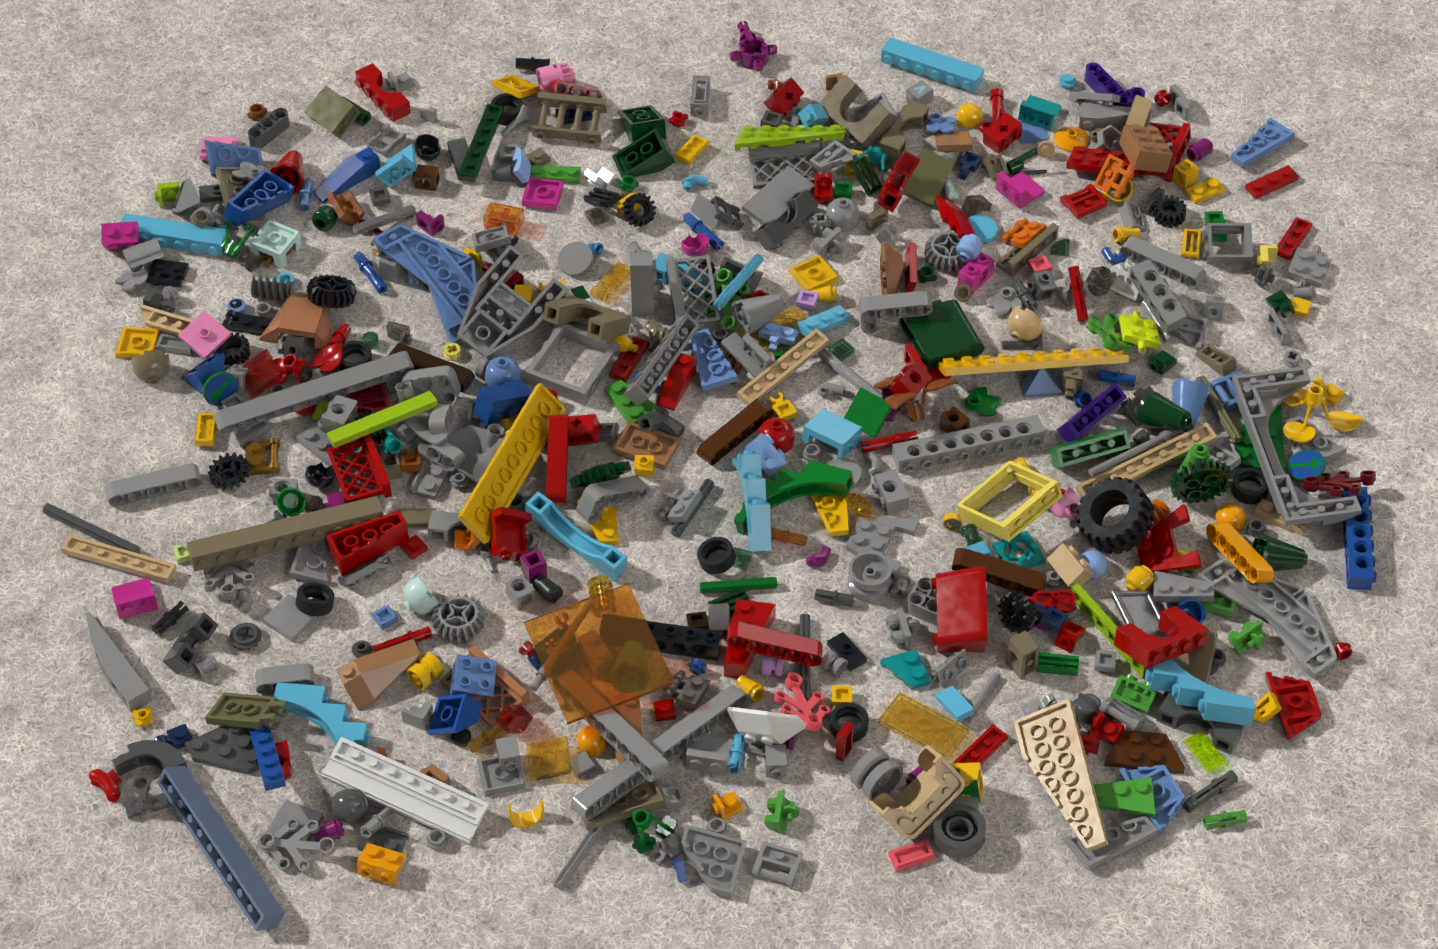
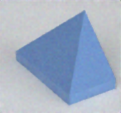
M1038 369L1021 381L1024 397L1062 393L1058 377L1045 369Z

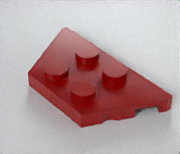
M1272 672L1265 673L1270 692L1275 693L1282 708L1278 712V716L1287 740L1321 719L1322 713L1310 681L1297 680L1289 676L1280 678L1272 676Z

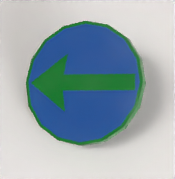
M229 372L215 373L204 384L203 397L213 406H222L221 401L237 392L238 381Z
M1307 449L1292 455L1287 464L1289 474L1298 481H1304V478L1309 476L1319 477L1326 467L1325 458L1320 452Z

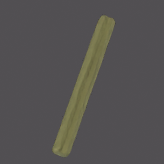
M1203 375L1198 376L1196 379L1205 382L1209 386L1207 402L1231 441L1235 444L1237 442L1240 443L1242 435L1207 378Z

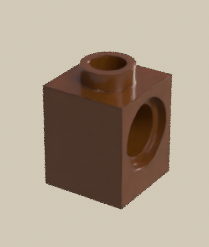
M418 164L416 171L412 174L415 189L436 191L440 181L439 167Z
M954 406L948 411H944L940 416V428L946 433L969 429L970 418Z

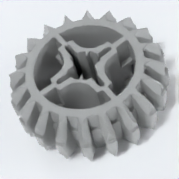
M941 230L939 234L934 233L933 236H929L928 241H926L924 249L925 258L930 266L935 267V270L941 268L942 272L944 270H948L949 273L951 270L957 272L958 268L962 269L968 263L961 260L956 252V247L961 240L956 230L954 232H949V230L943 232Z
M459 594L456 597L450 595L449 599L443 598L442 603L439 602L437 608H433V628L438 636H442L444 640L449 638L451 643L454 639L458 643L461 642V639L468 642V637L475 639L476 634H480L481 629L484 628L486 620L484 608L479 600L475 601L473 596L468 598L467 594L463 597H460Z

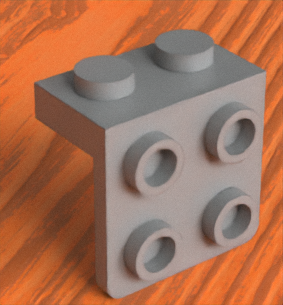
M707 735L690 749L687 748L686 769L727 775L730 760L729 750L732 748L733 740Z

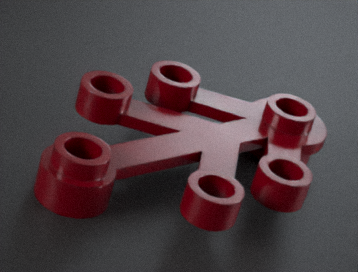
M1372 470L1361 471L1360 477L1349 478L1348 471H1340L1332 478L1331 474L1322 473L1319 477H1305L1302 487L1308 492H1316L1318 489L1331 491V496L1335 497L1342 496V488L1349 489L1350 494H1360L1361 485L1351 483L1362 482L1365 486L1374 485L1376 472Z

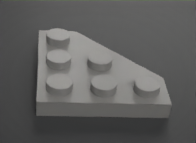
M686 825L680 847L710 892L732 898L747 841Z

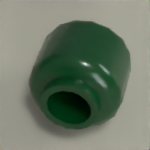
M329 205L320 206L312 216L313 225L318 230L324 232L329 231L338 221L337 213Z

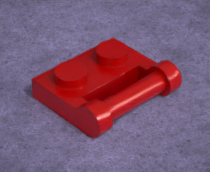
M1092 184L1085 186L1084 189L1075 193L1065 194L1060 197L1061 204L1066 206L1077 219L1107 207L1108 203Z

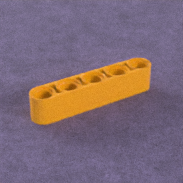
M1229 523L1208 524L1206 528L1207 538L1250 583H1270L1273 581V568Z

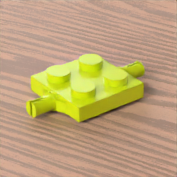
M1133 311L1132 315L1121 314L1119 322L1123 341L1137 345L1139 353L1142 351V354L1147 351L1146 347L1158 349L1160 339L1155 321L1140 318L1139 311Z

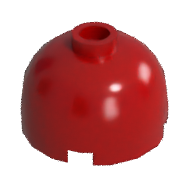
M770 418L763 422L758 430V435L761 433L764 435L768 434L773 439L774 443L772 445L776 450L780 448L783 453H787L793 448L795 431L786 419Z

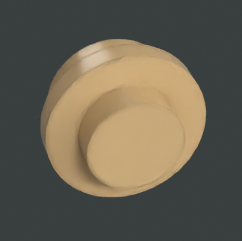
M1042 141L1037 147V152L1041 157H1051L1055 152V147L1050 141Z

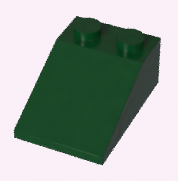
M652 105L618 110L626 135L631 143L655 128L667 139L665 119Z
M657 128L612 155L621 177L626 175L638 177L660 172L676 162L666 139Z

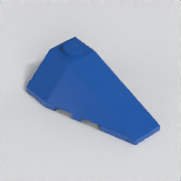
M369 147L348 156L313 191V194L322 203L328 201L326 195L330 191L335 194H341L375 175V172L380 169L379 156Z

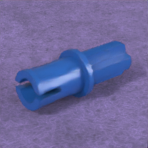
M1100 370L1098 380L1134 387L1136 375L1120 373V371Z

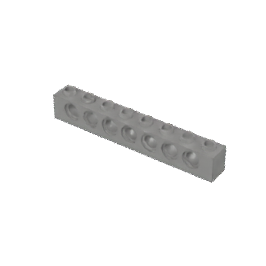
M1033 415L896 443L892 445V458L898 473L910 472L915 469L929 468L940 464L945 465L949 462L964 461L969 458L983 457L1007 450H1018L1032 445L1037 446L1044 443L1045 430L1039 416Z

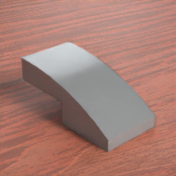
M1176 84L1171 85L1169 94L1172 96L1171 101L1175 104L1174 112L1186 121L1189 113L1188 100Z

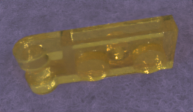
M617 261L599 283L591 288L590 295L595 298L599 297L601 301L607 302L631 275L630 266Z

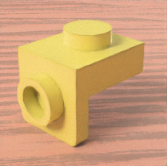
M1260 245L1258 255L1255 257V265L1260 267V264L1268 267L1269 260H1276L1278 246Z

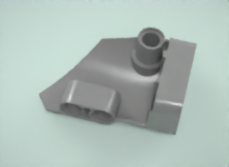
M450 366L406 372L402 382L395 386L399 403L430 391L438 400L439 406L402 420V422L419 437L437 446L447 440L455 419L454 407L461 392L456 372Z
M491 424L487 429L468 425L448 435L447 440L437 446L427 441L418 442V453L448 471L456 470L475 483H478L506 435H504V428L499 424Z

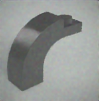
M142 740L128 744L129 752L121 754L112 760L114 771L119 776L144 765L156 766L162 771L164 767L185 765L187 768L184 757L175 747L157 740Z

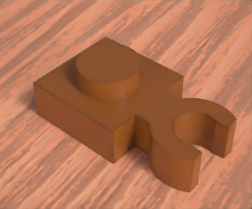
M407 448L403 450L404 456H401L402 472L413 473L421 471V456L418 454V448H414L413 452H408Z

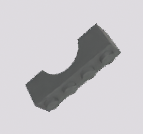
M807 189L796 192L786 202L788 215L783 224L774 219L763 223L754 232V235L765 250L771 248L775 250L782 245L781 241L789 238L793 234L792 231L801 227L804 224L803 221L815 213L814 210L818 207V204Z
M1168 693L1160 706L1156 720L1173 729L1185 724L1201 726L1210 734L1212 747L1229 755L1232 754L1241 739L1244 727L1239 724L1203 720L1198 707L1176 705L1175 697L1171 693Z

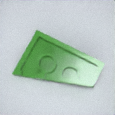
M1152 777L1094 785L1099 809L1128 811L1130 814L1138 815L1140 813L1156 818Z

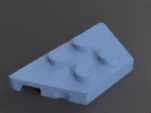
M1165 765L1138 767L1137 770L1119 769L1124 781L1152 777L1156 818L1149 817V815L1147 817L1158 829V834H1161L1186 801L1185 795Z

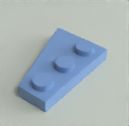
M204 140L211 176L216 175V167H240L242 162H251L255 166H264L260 148Z

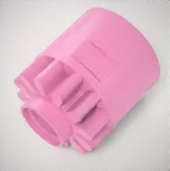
M567 62L536 69L540 92L553 93L551 84L557 79L576 83L574 70L569 68ZM559 84L556 88L557 92H562L564 85Z

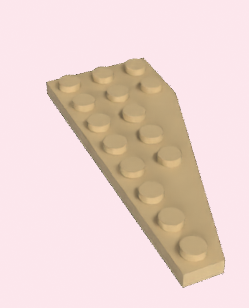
M1068 698L1014 720L1023 758L1074 829V832L1085 848L1090 852L1108 845L1072 701Z

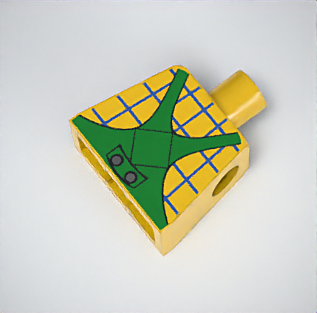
M980 763L951 764L965 780V787L959 795L979 798V802H982L984 781Z

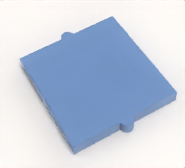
M1020 121L1022 123V136L1019 139L1021 144L1037 143L1038 141L1049 139L1045 128Z

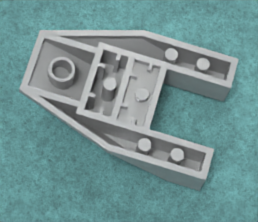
M511 245L507 247L477 282L457 333L458 338L485 358L533 331L544 321L545 303L565 298L568 291L567 287L553 278L531 304L507 286L505 283L522 265L525 256Z

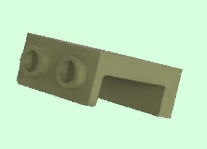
M325 85L304 113L340 139L361 112L352 103Z

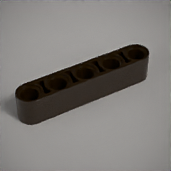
M401 343L396 344L389 353V355L401 351H407L415 368L414 370L439 366L452 367L456 372L462 393L468 389L475 379L474 373L468 368Z

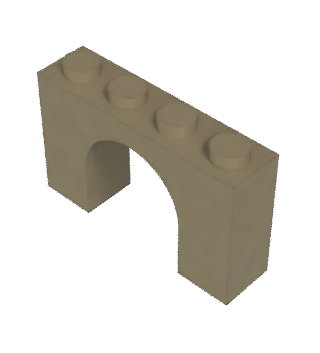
M844 75L820 103L828 117L833 120L831 122L833 125L845 127V135L849 139L851 137L855 138L853 141L860 148L864 146L868 149L877 142L896 118L890 111L878 103L863 120L848 122L846 119L847 109L863 90L848 76Z
M569 296L546 302L543 320L556 325L573 321L588 322L587 336L603 341L628 334L631 316L576 296Z

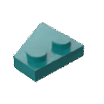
M917 649L880 659L881 666L891 670L893 675L897 679L902 680L911 690L930 685L931 680Z

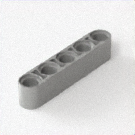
M1130 236L1120 248V253H1124L1128 260L1139 264L1150 259L1153 264L1157 265L1161 275L1189 288L1196 289L1206 277V271L1203 267L1138 237Z
M191 463L115 480L106 484L105 490L109 505L116 507L198 488L202 484L198 466Z

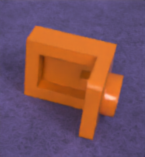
M468 528L466 531H454L455 549L474 550L481 542Z

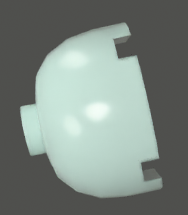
M417 575L409 580L403 589V596L406 600L403 604L410 612L414 610L418 614H429L439 604Z

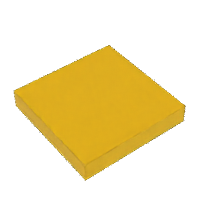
M512 74L495 79L492 83L493 87L520 99L538 93L540 88Z
M820 255L789 268V273L804 290H815L839 281V276Z
M123 327L115 353L116 358L132 359L138 353L140 357L145 355L144 351L156 350L155 346L161 334L160 330Z

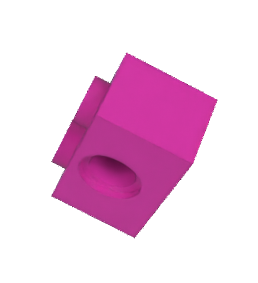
M980 252L976 260L969 261L958 272L957 286L962 283L968 284L974 293L993 275L995 260Z

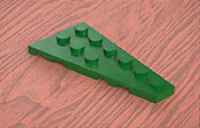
M1280 404L1271 414L1268 428L1281 467L1285 473L1282 410ZM1244 423L1240 433L1242 441L1240 443L1237 442L1235 446L1236 452H1238L1241 458V464L1238 467L1256 468L1262 471Z

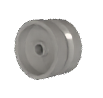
M871 551L862 552L854 556L849 563L848 589L850 593L854 594L856 599L863 602H876L886 597L891 587L892 566L890 561L884 555Z
M875 748L866 753L855 764L850 773V781L858 789H862L863 794L871 801L879 793L889 794L900 781L903 769L894 760H890V756L882 748Z

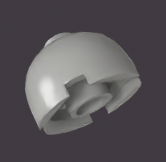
M845 197L834 199L829 203L825 212L828 215L827 220H832L831 227L829 228L835 229L839 227L842 229L841 232L854 230L861 220L858 205L855 201Z

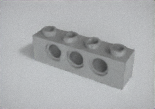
M1148 259L1131 267L1129 278L1165 333L1167 334L1185 325L1188 316L1187 311L1179 304L1177 295L1169 289L1167 280L1161 277L1157 265Z

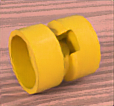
M426 653L418 660V663H415L406 671V675L416 688L425 690L432 683V680H436L445 671L443 664L435 655Z

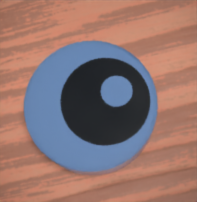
M239 298L232 299L227 305L228 310H234L241 314H244L247 309L245 301Z

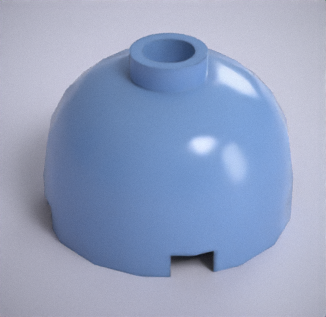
M499 356L493 358L485 368V381L488 388L492 384L502 386L504 382L522 380L520 366L511 357Z

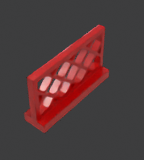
M1150 123L1149 126L1158 128L1161 135H1165L1166 139L1164 140L1166 144L1171 142L1172 146H1169V149L1173 155L1167 173L1139 170L1138 173L1164 177V181L1171 183L1174 166L1180 163L1191 138L1190 123H1183L1182 127ZM1171 132H1177V133H1178V134L1173 135V136H1170V135H1169V133H1171Z
M371 434L363 436L361 440L346 443L337 448L327 449L346 503L382 494L385 498L392 497L390 482ZM362 446L359 453L352 451L354 448ZM339 452L343 453L341 458L333 456V454ZM348 455L355 457L352 462L345 460ZM360 459L367 461L364 466L357 464ZM341 464L348 466L345 471L338 469ZM353 468L360 470L357 475L350 473ZM365 472L372 474L369 479L362 477ZM346 477L353 479L350 484L343 482ZM358 481L365 483L362 488L355 486ZM369 485H373L378 489L368 490L367 488ZM351 490L358 492L357 495L348 496Z

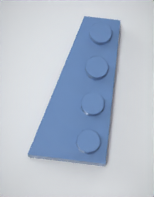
M1269 118L1265 126L1262 125L1255 135L1252 134L1249 137L1247 143H1243L1231 154V161L1244 168L1293 140L1295 133L1274 119Z
M708 328L695 332L691 341L695 358H697V368L703 391L739 381L737 374L718 347Z

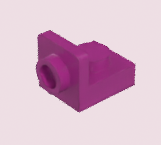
M422 210L416 213L417 226L431 236L442 231L445 227L442 214L433 219L431 215L426 214Z

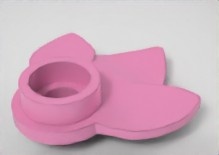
M1069 487L1064 495L1062 494V497L1053 504L1050 510L1055 516L1060 518L1066 517L1070 521H1076L1079 498L1075 491Z

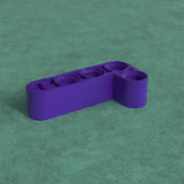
M1091 62L1086 65L1084 81L1095 93L1120 96V103L1113 102V106L1132 107L1136 95L1145 98L1144 89L1134 87L1125 91L1098 63Z

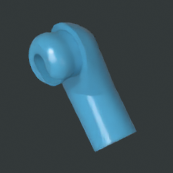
M601 243L588 244L593 255H599L604 250V246Z

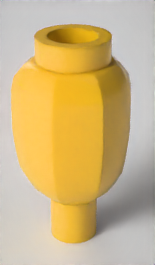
M626 335L608 339L620 344V352H628L629 350L637 352L638 346L632 344V340Z

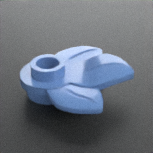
M938 113L930 114L927 119L926 128L932 133L937 131L945 134L952 133L954 131L952 124L957 123L958 119L953 117L942 118V115Z

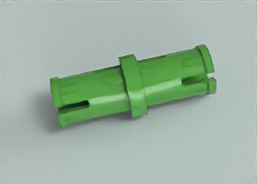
M1245 810L1228 813L1221 811L1220 814L1203 816L1205 829L1221 826L1228 828L1229 825L1247 823ZM1232 817H1233V819H1230V820L1217 821V820H1220V819H1226V818H1232Z

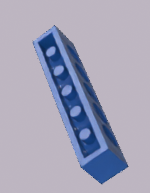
M1361 487L1360 494H1350L1349 489L1343 488L1341 498L1356 496L1362 510L1361 514L1343 521L1347 589L1371 590L1372 583H1376L1377 578L1376 571H1373L1376 559L1372 555L1374 540H1371L1373 536V525H1370L1372 510H1369L1371 495H1368L1367 487Z

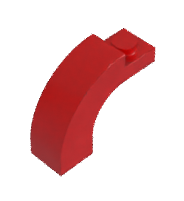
M906 150L903 152L883 184L877 200L878 205L893 213L902 199L903 189L919 164L920 158Z

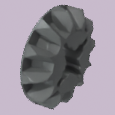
M241 623L231 630L230 642L234 648L238 647L241 651L247 648L250 651L251 647H257L258 642L261 641L262 633L260 628L253 623ZM249 632V638L243 641V637Z

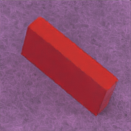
M848 721L836 736V759L841 762L844 761L853 748L854 726Z

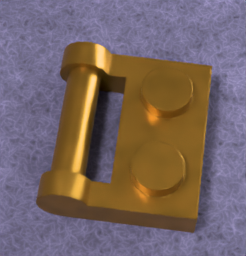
M271 438L268 441L246 442L245 458L251 469L248 472L249 475L276 474L280 472V465L278 464L280 440L278 438ZM265 449H271V463L269 465H265Z

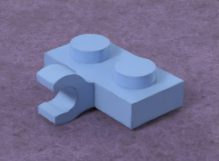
M767 322L759 330L758 337L769 340L770 345L768 349L776 351L779 343L793 347L799 337L800 330Z

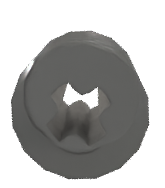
M255 276L252 278L251 295L253 298L259 296L261 299L266 297L268 300L272 298L279 300L281 298L282 301H286L291 293L290 278L287 279L286 283H284L283 278H280L279 283L276 277H273L272 282H270L269 276L266 277L265 281H263L262 276H259L258 280L255 279Z

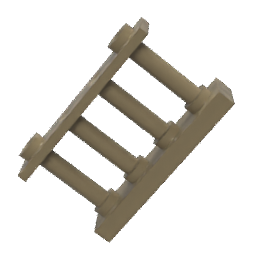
M538 91V105L542 106L539 125L531 126L533 136L540 139L547 137L584 141L589 144L602 143L601 132H597L600 113H607V99ZM550 107L559 108L556 127L546 126ZM567 109L576 110L573 129L563 128ZM584 111L593 112L590 131L580 130Z

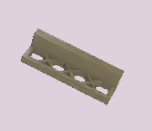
M1052 223L1023 249L1014 247L996 263V267L1013 277L1028 264L1029 259L1035 258L1058 238L1059 226Z

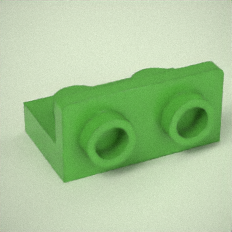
M1120 674L1110 697L1113 696L1131 707L1149 713L1155 698H1158L1159 692L1150 690L1148 682L1142 684L1137 682L1138 679L1130 674L1126 676Z

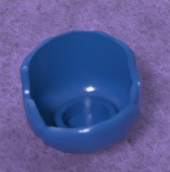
M1189 599L1178 605L1180 610L1199 623H1203L1206 612L1200 602Z

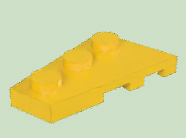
M811 495L810 498L829 536L849 535L847 497Z

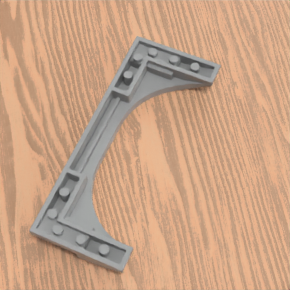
M1305 366L1232 377V383L1237 394L1236 402L1279 516H1282L1285 526L1318 521L1321 522L1322 526L1350 519L1362 512L1356 496L1320 500L1309 496L1291 482L1289 474H1285L1281 467L1269 434L1268 422L1278 405L1311 382Z

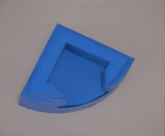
M681 858L673 859L672 863L677 873L678 882L687 881L683 860Z

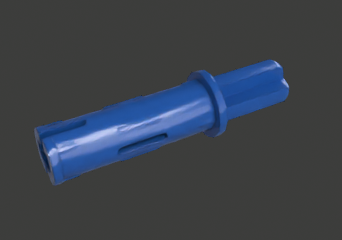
M690 212L683 215L682 220L691 227V230L697 234L702 233L709 238V244L716 251L721 249L716 242L720 246H724V242L713 234L703 224L702 220H698Z
M358 251L353 257L360 266L359 270L367 276L378 294L386 292L387 285L373 268V263L363 253Z

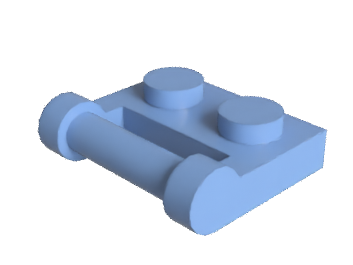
M1241 371L1214 379L1210 383L1213 390L1217 392L1224 402V407L1228 412H1232L1238 407L1236 402L1237 394L1232 383V377L1243 375ZM1222 386H1227L1234 399L1229 398Z

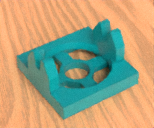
M1028 531L1019 533L1010 542L1002 539L994 542L992 548L1001 560L1026 568H1032L1045 563L1046 558ZM1015 542H1024L1030 547L1023 549L1018 547ZM1009 545L1012 549L1011 554L1005 555L1004 550ZM1019 550L1022 551L1024 554L1020 558H1017L1013 555V553Z

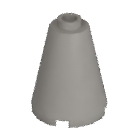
M777 294L736 300L731 305V307H735L732 315L739 330H744L746 332L744 335H751L782 312L785 303L783 298Z

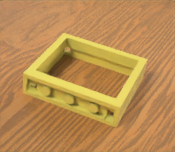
M1009 460L956 506L963 521L1010 542L1062 497V492L1058 481ZM1014 480L1038 490L1035 495L1002 523L978 512L979 509Z

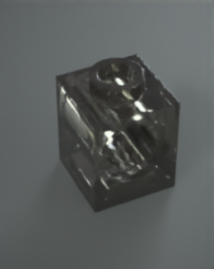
M1107 267L1092 268L1085 283L1088 284V289L1094 296L1106 295L1116 276Z

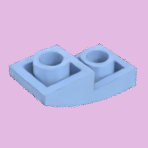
M518 147L512 159L515 164L513 173L523 184L529 181L531 164L529 158Z

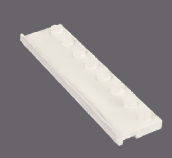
M343 737L339 739L329 757V762L325 769L323 768L321 777L345 789L360 790L369 800L384 807H390L391 810L428 827L440 829L446 835L469 845L489 808V803Z

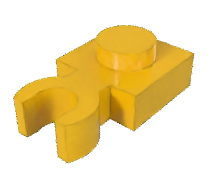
M780 391L778 392V399H774L772 395H769V403L772 405L773 413L776 417L786 419L787 421L797 417L796 409L789 399L783 401V394Z

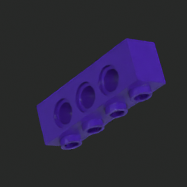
M1114 383L1056 430L1066 443L1074 441L1125 400L1127 396L1117 383Z

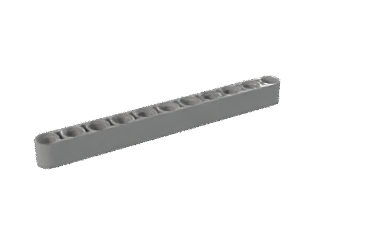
M401 351L219 410L213 417L219 432L226 434L334 399L336 395L344 396L402 377L406 372L412 371L415 368L408 352Z
M731 685L650 742V744L670 763L687 751V748L690 749L730 720L731 717L727 711L728 707L745 709L750 702V695L735 685ZM625 760L576 795L571 802V809L586 820H591L647 779Z

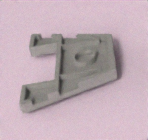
M858 517L846 544V550L854 555L866 551L884 555L894 531L914 536L920 519ZM887 558L892 566L891 578H893L899 572L901 562Z

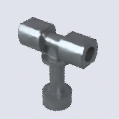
M139 776L134 779L132 783L133 789L139 796L137 800L124 803L128 818L142 815L143 810L154 808V811L169 808L167 797L164 793L157 795L148 793L151 786L147 777Z

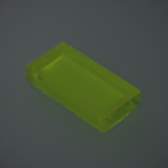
M1202 731L1185 739V745L1207 773L1225 765L1223 757Z

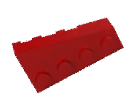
M400 510L326 535L329 552L342 576L409 539L407 523Z
M736 599L732 622L738 621L770 628L776 618V604ZM727 645L724 660V677L739 678L741 675L746 676L756 653L734 649Z

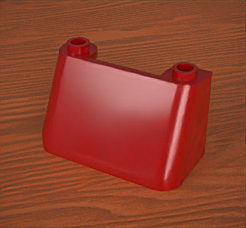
M972 567L936 573L935 578H931V589H935L937 600V634H933V646H937V652H961L963 649L966 652H985L988 640L985 567Z

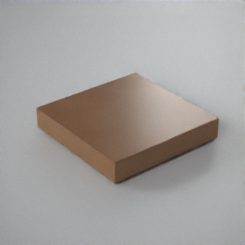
M969 131L947 134L941 132L934 133L938 152L972 150L973 144Z

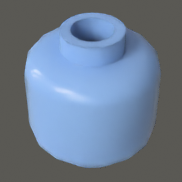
M974 234L964 235L956 247L959 258L965 262L976 260L983 248L981 239Z

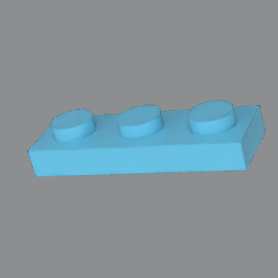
M839 305L797 322L796 328L805 337L816 328L823 333L849 322L851 315Z

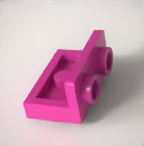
M137 221L101 224V244L108 251H118V249H126L140 243L139 223Z

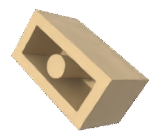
M1062 543L1047 560L1068 587L1072 588L1077 583L1082 586L1093 575V572L1089 569L1091 566L1085 559L1080 558L1078 555L1080 552L1075 546Z

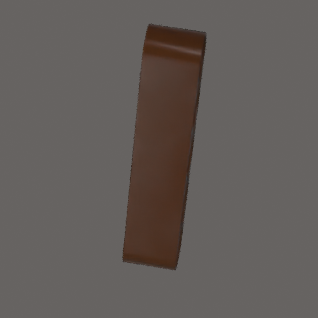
M759 399L754 400L702 442L696 454L710 465L716 464L759 429L763 422L770 419L774 412L773 409Z
M955 549L951 567L953 571L972 567H985L986 582L1019 593L1023 592L1029 596H1033V591H1044L1047 576L1042 572L970 549Z

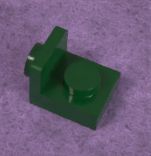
M1164 350L1157 355L1154 353L1149 355L1148 366L1152 371L1160 375H1164L1177 364V359Z

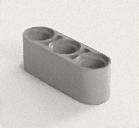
M308 663L265 667L255 672L256 691L262 695L275 693L277 682L315 685L314 667Z

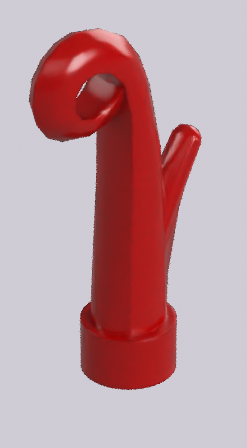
M995 88L990 92L992 123L988 121L981 122L978 128L982 133L1000 119L1001 115L1006 114L1003 106L1004 91L1002 89Z

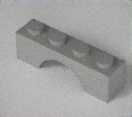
M432 510L428 525V540L448 543L454 536L455 530L466 531L467 527L457 518L460 513ZM491 538L489 542L485 543L486 547L491 546Z

